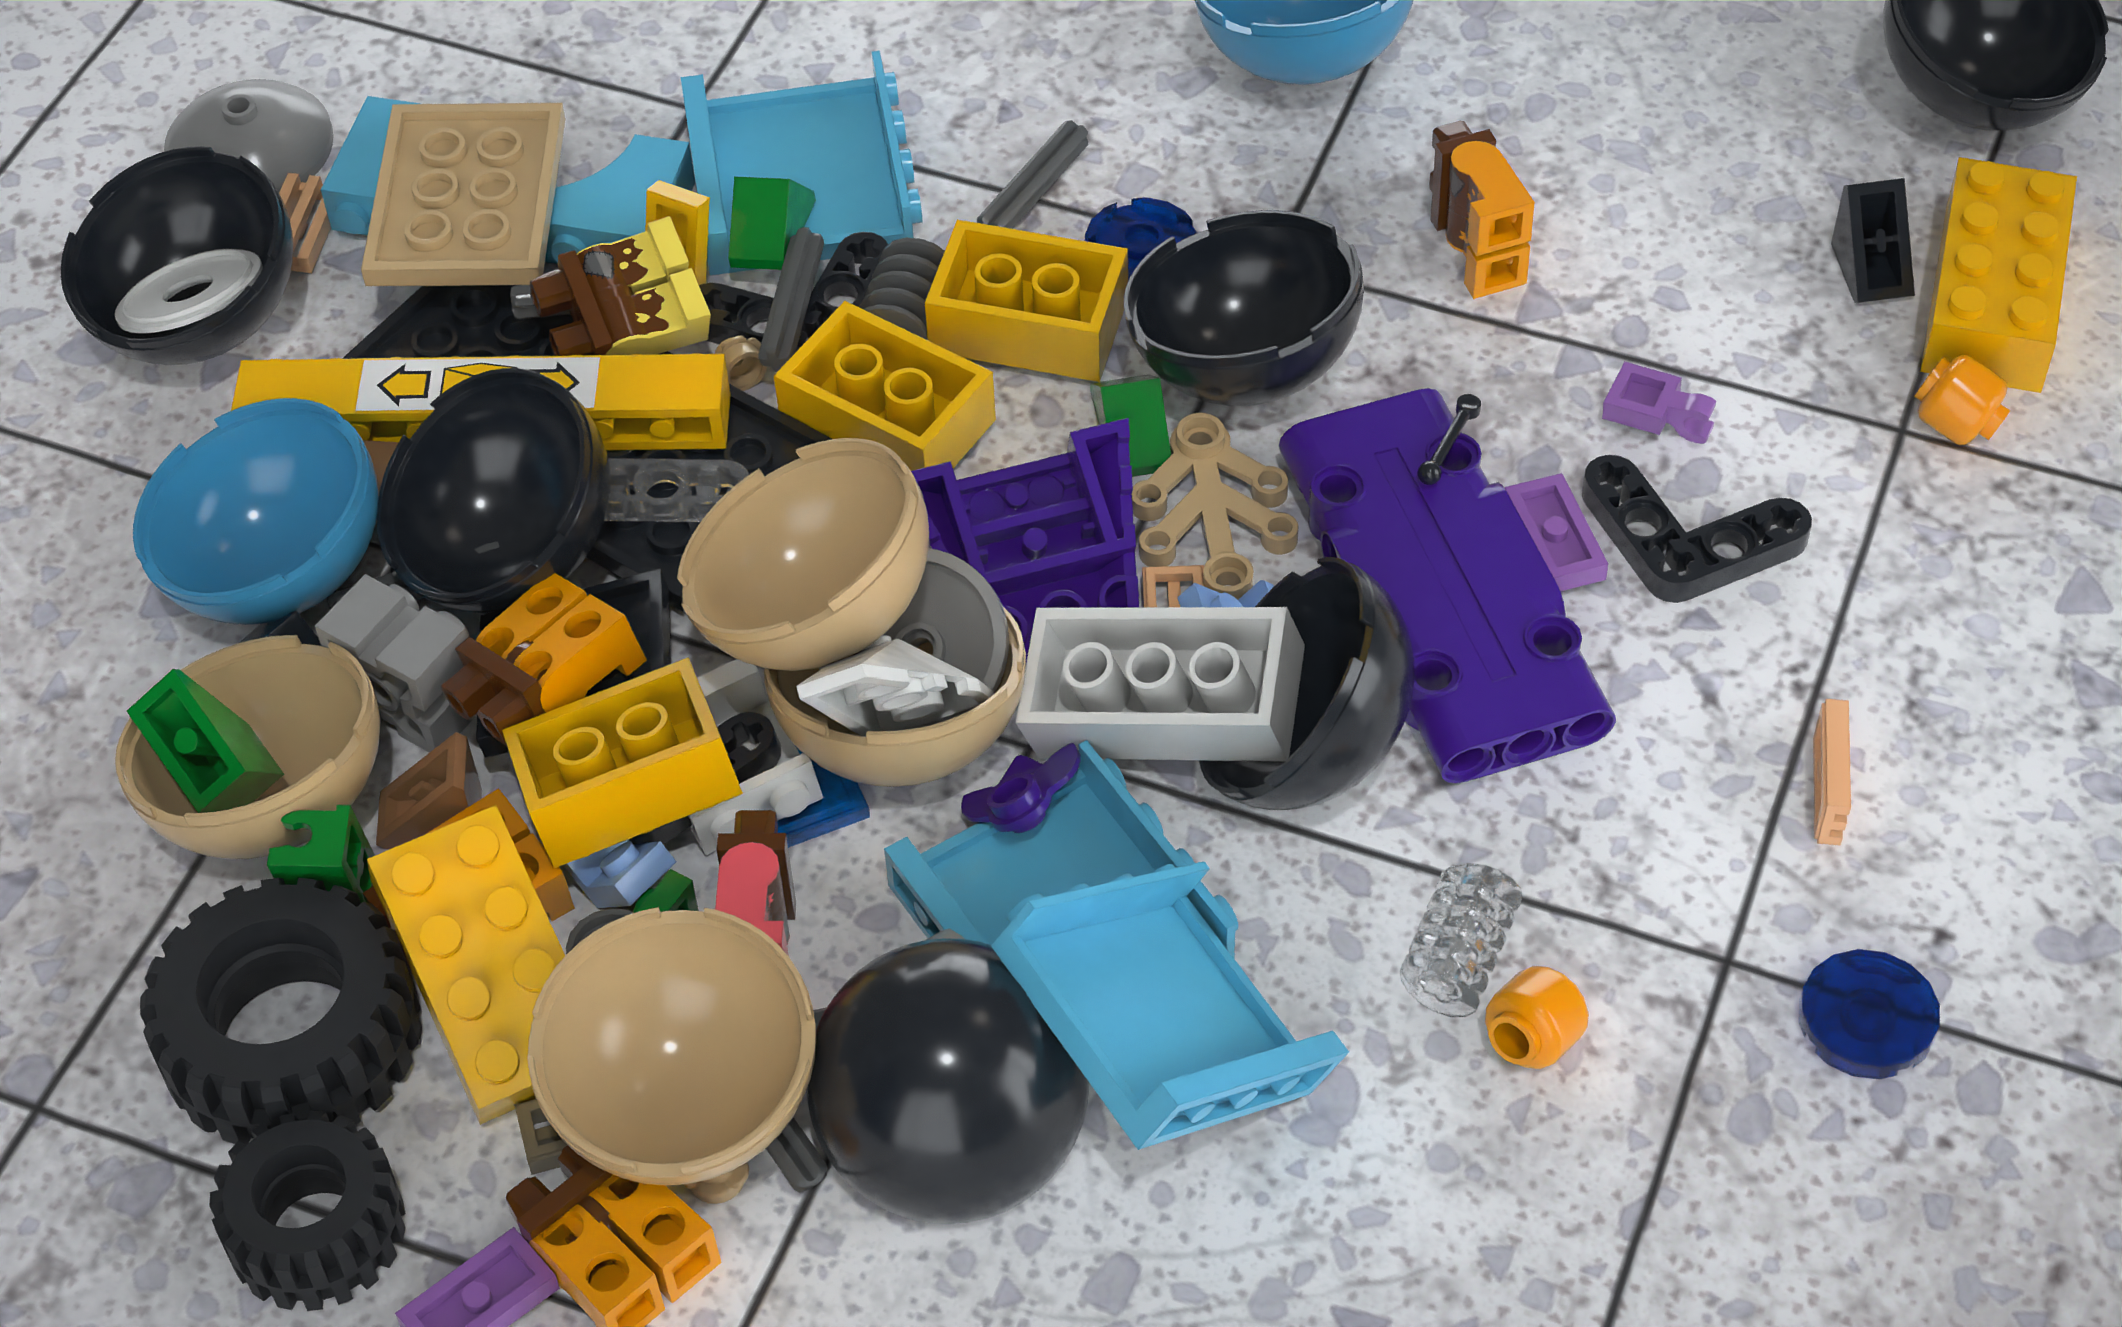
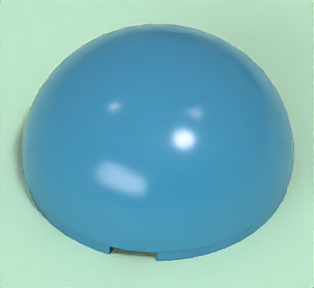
M1195 0V4L1205 31L1217 48L1229 60L1246 71L1270 81L1307 85L1332 81L1352 74L1382 54L1402 29L1408 18L1413 0Z
M297 398L271 399L237 408L215 418L214 421L218 425L217 428L202 436L187 449L180 443L163 460L147 483L138 502L133 523V543L136 556L140 560L148 578L162 593L189 612L204 618L229 624L253 625L277 621L293 611H297L300 614L318 605L333 594L351 576L368 548L374 533L378 513V484L372 458L356 429L343 419L337 411L318 402Z

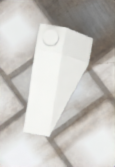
M882 635L876 642L855 655L828 664L796 686L800 700L866 737L867 731H898L930 726L962 715L985 702L994 694L992 689L977 678L898 638L892 640L888 635Z

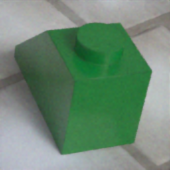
M172 669L127 710L131 719L198 813L229 810L251 804L284 775L250 725L179 669Z

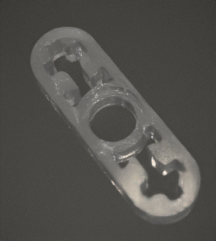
M608 458L610 497L604 521L701 522L711 508L724 496L719 495L721 488L729 487L727 492L730 491L736 484L746 478L749 472L743 465L731 460ZM661 482H670L679 487L675 494L667 498H653L646 494L650 487ZM629 485L634 486L635 495H630ZM690 486L696 487V496H692Z

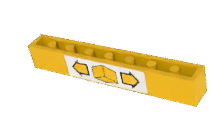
M725 354L241 360L231 411L252 403L271 399H305L321 403L337 411L343 419L356 429L362 440L399 442L403 435L411 439L423 421L435 410L430 403L452 386L486 371L502 368H520L540 373L558 382L576 397L595 422L606 450L726 449L731 392Z

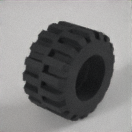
M310 1111L307 1120H298L295 1112L279 1116L280 1125L268 1129L264 1122L251 1130L254 1137L251 1142L246 1145L238 1141L228 1151L232 1164L219 1165L213 1178L219 1190L210 1192L209 1207L215 1217L212 1219L214 1228L230 1263L242 1284L247 1283L253 1295L262 1301H265L272 1295L277 1307L292 1310L297 1301H303L307 1311L323 1309V1300L335 1297L338 1305L352 1300L353 1297L350 1290L359 1284L368 1290L379 1280L375 1271L379 1265L390 1268L397 1256L393 1243L403 1242L405 1225L401 1216L406 1213L403 1199L383 1147L379 1148L375 1136L367 1128L364 1127L357 1131L354 1120L343 1115H339L333 1122H329L326 1111ZM319 1193H332L342 1196L337 1206L326 1217L314 1224L299 1228L276 1226L283 1212L293 1203L304 1197Z

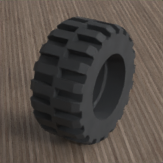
M283 878L261 880V887L244 891L243 886L240 885L223 892L225 897L223 901L212 907L205 902L188 915L191 923L183 930L176 926L161 944L165 957L155 956L150 963L144 978L148 989H145L140 997V1016L145 1024L143 1030L145 1039L165 1084L179 1109L186 1110L194 1124L205 1132H216L218 1129L223 1141L233 1144L240 1141L247 1145L250 1139L254 1138L251 1130L264 1122L268 1129L281 1124L279 1116L295 1112L298 1120H307L310 1111H326L329 1122H333L339 1115H343L353 1119L356 1125L361 1122L359 1113L368 1106L374 1111L377 1110L392 1095L389 1082L391 1080L397 1082L403 1080L413 1062L409 1050H414L419 1044L421 1024L417 1014L421 1008L397 934L394 929L388 927L385 916L372 903H361L357 893L342 886L334 885L330 892L326 891L321 880L298 878L297 885H286ZM309 981L327 984L340 990L335 1003L327 1014L314 1026L297 1036L267 1044L244 1043L225 1036L228 1027L237 1013L250 1000L273 987L286 983Z

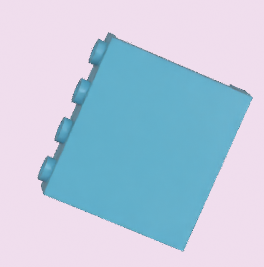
M872 51L873 78L718 99H706L703 74L681 77L697 193L710 197L707 247L710 276L755 270L730 268L728 260L734 177L791 179L813 190L816 201L805 227H808L812 233L821 234L824 239L820 260L831 259L841 241L853 233L872 232L882 236L888 244L894 240L906 237L913 238L912 224L923 222L918 188L907 190L906 184L915 182L910 149L899 150V144L907 143L902 110L892 111L891 106L899 105L896 77L894 72L884 73L880 51Z
M1087 740L1078 744L1081 755L1079 769L1065 785L1052 795L1051 803L1046 809L1044 819L1033 829L1024 833L1000 832L993 827L991 822H979L921 854L908 837L884 848L888 886L927 939L942 930L950 928L966 940L983 942L992 945L1010 924L1007 920L1009 912L1028 896L1041 893L1044 897L1064 893L1081 883H1086L1091 887L1109 883L1116 877L1127 873L1131 874L1132 877L1153 873L1158 868L1167 864H1173L1176 868L1194 864L1195 862L1183 848L1174 849L1163 835L1162 825L1154 810L1147 803L1138 804L1128 792L1123 774L1115 762L1110 758L1102 760ZM1199 881L1187 897L1235 959V931L1238 930L1236 915L1224 897L1221 895L1213 897L1204 884Z
M1204 861L1176 868L1173 864H1167L1158 868L1153 873L1132 877L1131 874L1127 873L1116 877L1109 883L1091 887L1086 883H1081L1064 893L1044 897L1041 893L1033 894L1013 907L1007 916L1010 924L991 945L1137 1150L1310 1095L1349 1053L1334 1031L1296 1041L1187 897L1210 870Z

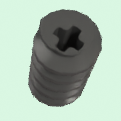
M906 237L892 241L884 247L878 260L879 263L872 275V280L859 308L927 340L925 301L945 250L935 243L920 238Z

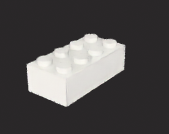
M1287 607L1036 608L1016 725L1038 758H1050L1055 752L1070 743H1074L1079 750L1078 744L1087 740L1102 759L1286 761L1290 754L1305 644Z

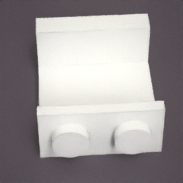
M738 659L697 677L715 724L718 727L729 718L740 713L756 712L763 714L770 719L781 744V757L775 767L740 783L743 794L723 801L711 808L688 815L692 823L690 828L705 856L716 851L718 833H734L735 813L740 810H772L776 812L778 821L784 817L797 815L808 805L823 799L812 762L806 754H799L794 743L781 728L770 706L759 670L755 665ZM747 740L743 742L740 746H745L749 750H752L756 748L759 744H754L750 740Z

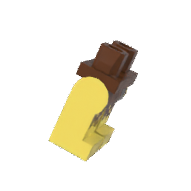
M670 216L648 223L647 231L616 242L592 245L578 253L572 250L559 254L557 270L548 272L530 281V295L540 318L569 310L574 321L573 323L549 330V340L554 356L656 355L708 340L711 314L692 268L688 269V258Z

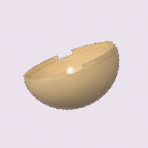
M841 438L821 441L798 448L796 453L800 457L799 459L776 469L766 476L758 468L736 484L711 508L692 534L682 555L677 579L683 586V604L681 605L691 623L708 641L721 651L742 662L766 669L798 671L820 668L855 655L876 642L896 623L917 592L925 571L929 549V522L922 491L909 467L893 450L878 442L859 438Z
M1003 607L1008 623L1009 651L1005 671L995 693L974 709L930 726L898 731H867L866 737L858 735L800 700L796 686L818 672L819 668L798 671L764 668L765 687L770 706L785 734L801 752L822 768L851 781L884 787L920 785L939 780L969 765L987 751L1004 732L1020 701L1025 681L1026 652L1022 634L1015 619ZM926 642L918 647V649L930 655L933 654L932 643Z
M297 635L253 639L206 655L184 667L181 671L250 725L284 775L251 804L229 810L198 813L130 717L119 738L115 757L116 773L122 791L135 812L154 831L172 843L192 852L225 859H254L268 856L269 848L284 845L298 847L310 841L312 831L305 828L295 831L286 829L281 822V818L290 812L298 810L336 811L337 805H352L366 785L378 752L380 716L377 697L369 676L357 658L343 647L333 642L328 644L329 648L301 644Z
M659 907L629 914L606 924L579 942L565 955L552 971L536 1000L532 1012L534 1018L529 1035L527 1056L533 1091L542 1112L562 1140L578 1155L596 1167L623 1179L643 1184L681 1185L712 1179L736 1169L766 1149L782 1133L794 1117L811 1079L816 1052V1026L809 992L800 973L789 956L765 932L745 920L719 910L704 907V912L689 910L660 912Z

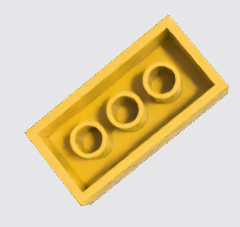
M1958 158L1946 206L1920 372L1930 374L1942 357L1951 362L1959 355H1968L2004 379L2007 387L2038 393L2042 392L2057 339L2077 176L1990 161Z
M494 805L367 859L371 882L391 927L397 934L407 963L480 1125L515 1110V1104L536 1099L527 1060L529 1035L534 1018L532 1012L545 982L555 967L565 957L498 807Z

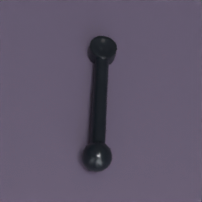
M1464 394L1457 399L1456 417L1430 461L1423 462L1418 468V478L1425 485H1433L1440 480L1442 476L1440 466L1467 420L1475 419L1479 416L1481 400L1477 396Z

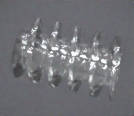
M1475 863L1452 865L1441 873L1436 884V891L1433 892L1427 905V912L1424 913L1418 926V933L1415 934L1409 947V954L1406 955L1400 968L1401 982L1408 993L1421 1005L1435 1013L1451 1018L1467 1017L1476 1012L1480 1005L1478 995L1484 993L1489 983L1487 974L1491 973L1498 961L1496 953L1503 948L1506 941L1505 932L1510 930L1514 922L1515 916L1513 911L1518 910L1523 900L1521 887L1513 878L1498 869Z

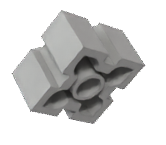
M364 574L315 625L321 646L329 648L328 644L333 642L357 658L373 685L377 697L380 723L385 720L396 726L398 735L430 753L455 732L461 733L477 716L476 714L468 721L457 714L441 689L443 683L464 667L455 648L469 637L465 625L453 614L446 611L437 613L426 606L419 611L418 603L404 588L395 584L387 586Z

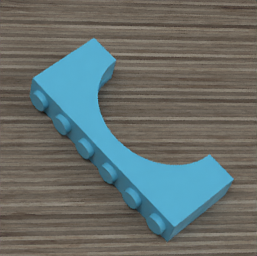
M367 96L321 188L332 230L368 235L392 104L420 103ZM635 134L624 152L608 166L582 180L556 187L545 262L558 264L559 254L572 250L578 253L592 245L613 243L645 232L646 191L650 186L661 180L690 191L694 188L695 177L689 142Z

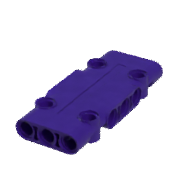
M1425 388L1302 421L1293 425L1283 434L1278 446L1299 491L1303 494L1309 506L1308 524L1310 532L1316 539L1321 541L1323 558H1340L1360 567L1388 592L1401 612L1408 628L1414 655L1413 694L1405 721L1409 726L1420 731L1442 778L1449 783H1461L1598 742L1613 729L1616 723V716L1580 651L1582 642L1580 628L1574 621L1566 617L1561 591L1503 485L1499 482L1489 484L1480 467L1482 453L1480 445L1475 439L1460 432L1440 466L1442 470L1440 480L1433 485H1425L1419 480L1417 475L1419 466L1425 461H1430L1454 420L1442 395L1435 389Z

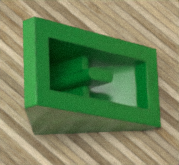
M734 177L728 255L730 268L782 270L790 238L796 235L799 228L805 227L816 201L814 191L791 179Z
M1148 374L1090 383V391L1099 425L1129 418V452L1132 477L1153 474L1171 456L1160 378Z

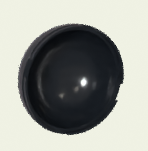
M1885 0L1883 27L1885 43L1899 77L1917 99L1932 111L1955 123L1982 130L2007 131L2031 127L2048 121L2069 109L2085 95L2096 82L2107 59L2105 57V35L2109 28L2099 0Z
M197 146L158 153L135 163L112 178L89 200L93 208L80 225L77 233L69 232L63 249L61 284L66 302L76 319L94 338L110 349L135 360L161 365H183L223 355L246 341L268 320L278 306L290 277L293 262V233L285 204L274 184L264 172L243 156L238 158L228 154L215 153L211 147ZM236 249L253 252L258 255L262 262L263 269L252 286L248 285L224 309L199 321L161 332L132 333L123 330L115 319V310L118 304L131 288L151 273L180 259L212 250ZM212 282L186 288L172 296L167 302H177L191 298L207 289Z
M1259 210L1216 217L1206 221L1208 230L1192 235L1176 243L1173 236L1154 248L1135 268L1124 293L1125 320L1134 345L1147 365L1165 382L1191 397L1213 404L1253 406L1274 402L1305 389L1322 377L1343 354L1355 333L1362 311L1364 294L1363 273L1354 245H1349L1336 235L1335 226L1319 218L1302 213Z
M520 368L495 369L476 374L452 386L430 403L435 410L423 421L411 439L405 435L402 436L388 462L378 496L377 532L379 542L388 565L394 568L401 580L420 596L442 606L462 611L506 610L532 586L547 579L554 573L567 579L587 557L600 534L608 509L610 497L608 455L601 434L582 403L561 384L540 373ZM498 542L499 548L479 554L475 550L484 544Z
M1335 557L1319 558L1317 563L1321 565L1320 567L1313 569L1303 576L1292 571L1279 581L1255 606L1287 607L1305 644L1290 754L1286 761L1199 760L1200 768L1206 781L1225 797L1247 806L1266 810H1293L1318 805L1342 795L1359 784L1375 770L1397 740L1407 718L1413 694L1414 655L1407 625L1394 600L1370 574L1353 563H1348Z
M942 938L915 942L891 950L861 968L842 986L824 1011L816 1028L815 1062L806 1092L810 1118L817 1139L829 1161L851 1187L874 1204L896 1215L928 1223L953 1224L982 1220L1006 1212L1039 1191L1055 1175L1067 1159L1082 1128L1088 1105L1090 1083L991 945L966 939Z

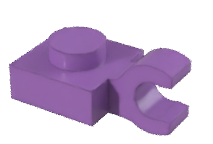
M1624 361L1603 402L1602 419L1657 435L1661 434L1665 424L1668 423L1684 439L1704 444L1707 442L1714 427V422L1710 421L1709 418L1716 406V400L1704 394L1682 392V377Z

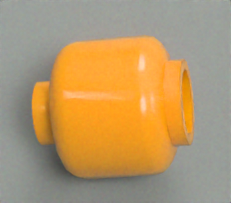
M1959 355L1951 362L1942 357L1914 395L1915 398L1921 401L1918 407L1919 418L1957 445L1970 443L1978 434L1989 440L2010 412L2008 408L2001 404L2007 394V383L1968 355Z
M1532 966L1518 972L1494 994L1486 1007L1485 1024L1491 1045L1503 1059L1525 1068L1542 1069L1556 1063L1581 1038L1588 1027L1589 1013L1584 996L1576 984L1567 976L1549 967Z

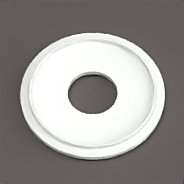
M236 249L212 250L180 259L151 273L131 288L118 304L115 310V319L123 330L132 333L161 332L199 321L224 309L248 285L252 286L263 269L262 262L255 253ZM212 282L207 289L191 298L177 302H167L172 296L186 288Z

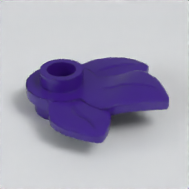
M1070 743L1055 752L1044 764L1023 755L1016 756L995 787L983 788L963 796L961 802L962 814L971 822H991L993 827L1000 832L1024 833L1033 829L1044 819L1046 809L1051 803L1052 795L1077 772L1081 762L1079 750L1074 743Z

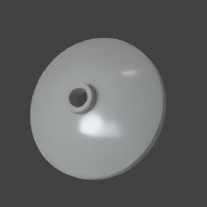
M242 80L216 87L192 101L170 126L165 139L164 152L184 147L204 146L211 147L215 153L228 154L238 158L243 156L264 172L279 193L288 173L299 174L301 182H307L309 175L315 176L320 171L332 150L333 128L328 112L323 104L306 90L275 80Z
M929 548L925 571L917 592L905 612L884 635L890 636L892 640L898 638L916 648L926 642L932 643V656L977 678L995 693L1004 674L1009 651L1008 623L1000 599L988 581L968 563L952 554Z

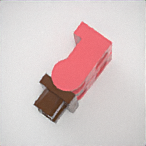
M740 810L735 813L734 833H718L716 850L719 873L715 910L734 915L751 923L765 932L789 956L787 945L790 934L787 920H795L796 898L786 833H778L776 812L772 810Z

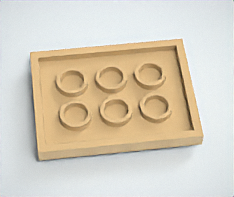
M563 103L392 104L361 267L365 286L530 285L531 280L543 275L566 120Z

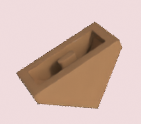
M455 732L380 791L376 836L377 846L388 850L423 836L482 799V789L467 736Z

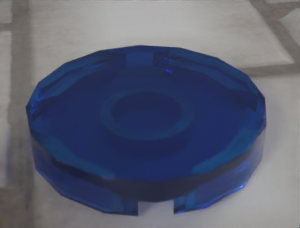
M1143 197L1131 199V205L1117 208L1116 202L1104 207L1090 220L1084 238L1087 242L1128 248L1129 281L1130 276L1139 263L1162 242L1173 236L1176 243L1197 234L1198 231L1196 232L1193 227V220L1183 209L1168 201Z
M1856 949L1834 954L1812 970L1803 986L1799 999L1798 1023L1804 1037L1807 1033L1809 1040L1816 1046L1815 1053L1826 1064L1851 1076L1884 1079L1897 1076L1898 1070L1906 1069L1912 1064V1068L1925 1060L1940 1028V1003L1930 982L1910 963L1886 952Z

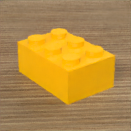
M957 219L925 301L928 341L967 359L1100 382L1125 310L1124 293L1128 283V248Z
M844 301L774 375L779 411L832 439L859 438L883 444L893 450L909 467L910 471L950 461L954 468L996 421L992 371L847 301Z
M689 657L502 730L528 812L554 868L580 858H585L597 851L640 834L648 833L660 826L703 809L711 808L723 801L743 794Z

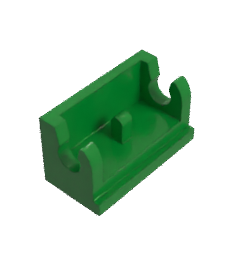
M337 805L336 811L298 810L284 815L281 818L284 828L294 831L301 828L309 829L312 831V837L306 845L301 847L284 845L269 848L267 867L273 878H283L286 885H297L298 878L321 880L326 891L330 892L334 885L342 886L357 893L361 903L366 902L362 893L373 886L367 859L375 856L351 805Z

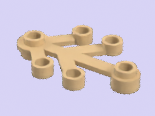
M1194 413L1184 417L1172 432L1170 438L1172 455L1148 480H1142L1133 486V515L1143 521H1155L1163 517L1167 511V493L1192 470L1196 484L1157 526L1147 528L1141 533L1139 537V557L1148 567L1169 566L1176 558V542L1202 517L1210 556L1203 569L1204 587L1219 593H1228L1238 600L1253 587L1254 571L1251 562L1246 557L1235 553L1228 515L1261 533V544L1268 552L1282 555L1293 551L1298 543V522L1287 513H1275L1268 509L1280 506L1286 501L1288 496V476L1282 469L1275 466H1264L1230 446V435L1217 417L1207 413ZM1218 468L1252 485V499L1222 483ZM1270 484L1277 486V488L1266 489L1262 486ZM1145 498H1153L1157 501L1152 503H1146L1141 500ZM1284 531L1288 534L1284 536H1276L1273 535L1272 532ZM1152 545L1165 546V548L1161 550H1154L1149 547Z

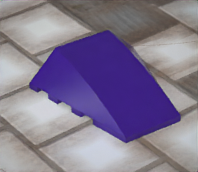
M1129 418L1070 432L1067 453L956 480L951 461L911 471L922 491L926 505L930 546L932 549L952 554L965 561L988 581L1000 599L1002 606L1012 615L1019 626L1026 652V663L1036 608L1139 607L1138 576H1136L1135 559L1136 536L1132 505V465H1130Z

